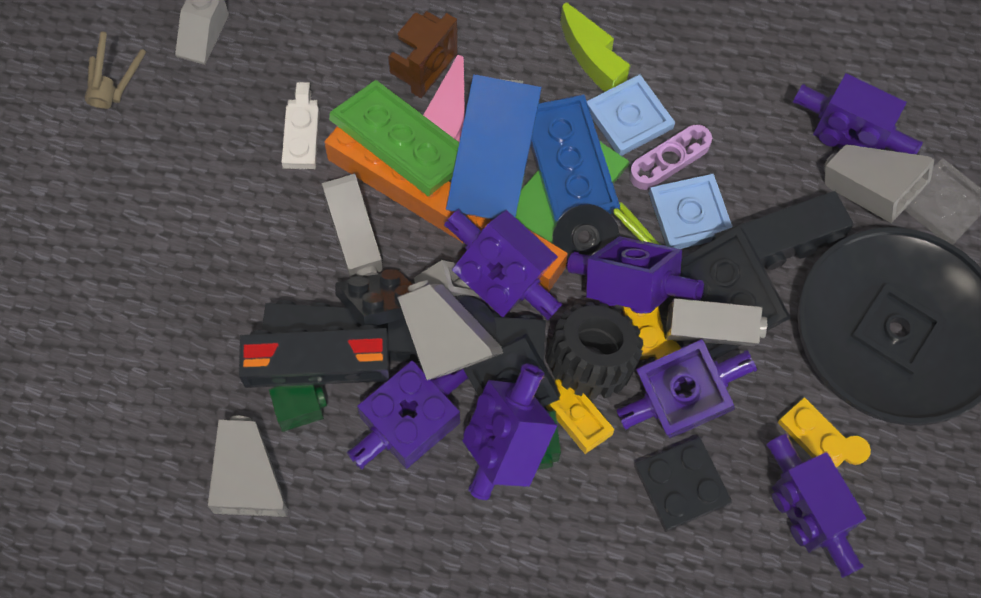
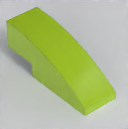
M567 2L562 5L560 24L565 39L582 69L604 92L626 82L630 64L612 51L614 38Z

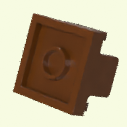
M425 11L423 15L414 13L398 32V39L415 49L407 59L395 52H391L388 56L390 73L411 86V93L421 99L458 54L457 19L448 13L442 19L428 11Z

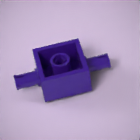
M845 73L834 95L825 96L802 84L794 98L793 103H797L819 114L818 118L821 120L813 135L818 137L827 146H837L842 149L845 145L883 150L887 147L895 152L917 155L923 144L922 141H918L896 130L897 126L895 124L907 102Z
M459 209L445 222L444 226L467 245L465 248L467 251L453 267L452 271L499 315L504 317L520 301L525 299L548 321L563 305L539 284L541 276L558 256L510 212L505 210L482 230L473 224Z
M619 236L592 256L574 252L568 259L567 269L569 273L587 276V298L599 300L600 303L608 304V306L620 305L628 307L636 313H651L670 296L700 301L704 291V282L702 280L680 276L682 249Z
M703 339L636 369L646 389L645 397L616 410L622 419L621 422L625 430L655 416L656 419L659 418L666 435L671 439L735 410L734 403L726 389L729 387L728 383L753 371H757V368L748 350L719 364L717 361L713 362ZM687 382L689 386L695 385L696 387L691 390L692 396L686 398L684 394L677 395L681 391L680 384Z
M412 360L357 406L360 418L370 428L371 433L351 450H348L346 452L347 455L362 470L366 464L386 449L408 469L460 424V411L448 399V395L465 380L469 379L465 371L461 369L434 380H427L424 372ZM406 411L413 413L415 411L416 417L411 418L409 415L403 417V413Z
M523 364L516 383L488 380L482 395L478 399L476 410L470 424L465 429L462 440L479 465L472 484H470L468 489L475 498L480 500L490 499L494 485L530 487L557 428L555 421L534 397L545 375L540 368L534 365Z
M788 434L781 435L767 443L766 446L770 449L783 472L780 475L781 478L772 487L774 491L772 498L777 509L781 513L786 512L792 522L791 533L795 541L800 546L805 545L808 553L819 547H826L842 578L863 568L864 565L861 564L846 536L849 535L848 532L867 518L828 452L802 462L789 440Z

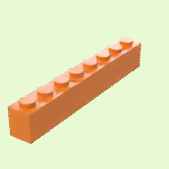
M338 126L325 140L326 153L330 162L350 174H355L356 178L461 241L444 226L445 222L454 213L446 211L451 182L448 181L428 197ZM465 215L480 230L484 229L492 221L490 219ZM530 231L558 256L540 278L541 282L539 284L549 292L565 270L568 253Z

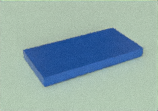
M473 74L446 211L455 212L459 209L465 215L493 220L507 210L516 218L542 90L541 87Z
M585 95L540 103L533 129L531 147L554 225L565 211L577 205H596L605 209L610 214H613L615 208L620 210V204Z

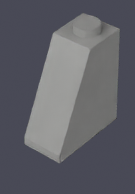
M845 145L837 154H832L825 162V185L892 223L931 181L935 159L929 156Z
M352 174L322 183L328 213L349 277H365L381 273L383 271L382 259L356 175Z
M428 280L421 281L409 286V293L398 297L427 380L440 378L503 354V350L496 340L443 284H429Z
M673 299L668 306L665 340L697 342L703 339L704 343L755 346L759 344L760 338H765L767 317L762 316V307Z
M231 416L230 420H219L208 507L214 514L287 517L288 509L261 431L256 422L246 416Z

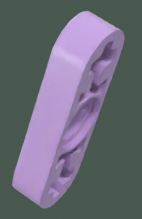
M701 125L689 126L644 154L632 164L630 171L631 183L639 189H650V187L658 185L708 152L712 142L710 131ZM691 137L703 139L701 146L698 143H694L688 147L686 152L684 147L689 145ZM671 151L676 153L680 160L675 164H669L663 160L662 154ZM656 162L657 167L652 170L650 178L646 175L639 176L640 169L648 171L653 168Z

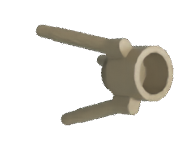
M102 31L100 33L96 58L92 56L89 59L85 102L92 107L109 109L112 102L120 103L122 93L140 65L146 51L144 49L139 51L115 89L113 80L101 76L107 37L106 32Z

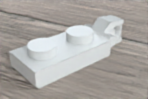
M297 82L296 100H288V106H286L282 153L283 168L316 169L320 111L318 100H311L312 91H310V83Z

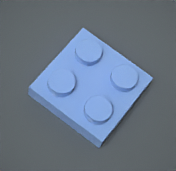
M640 74L587 101L593 121L615 152L621 156L667 133L675 125V121Z
M714 174L650 187L649 196L666 246L682 249L709 243L712 241L715 233L732 228Z

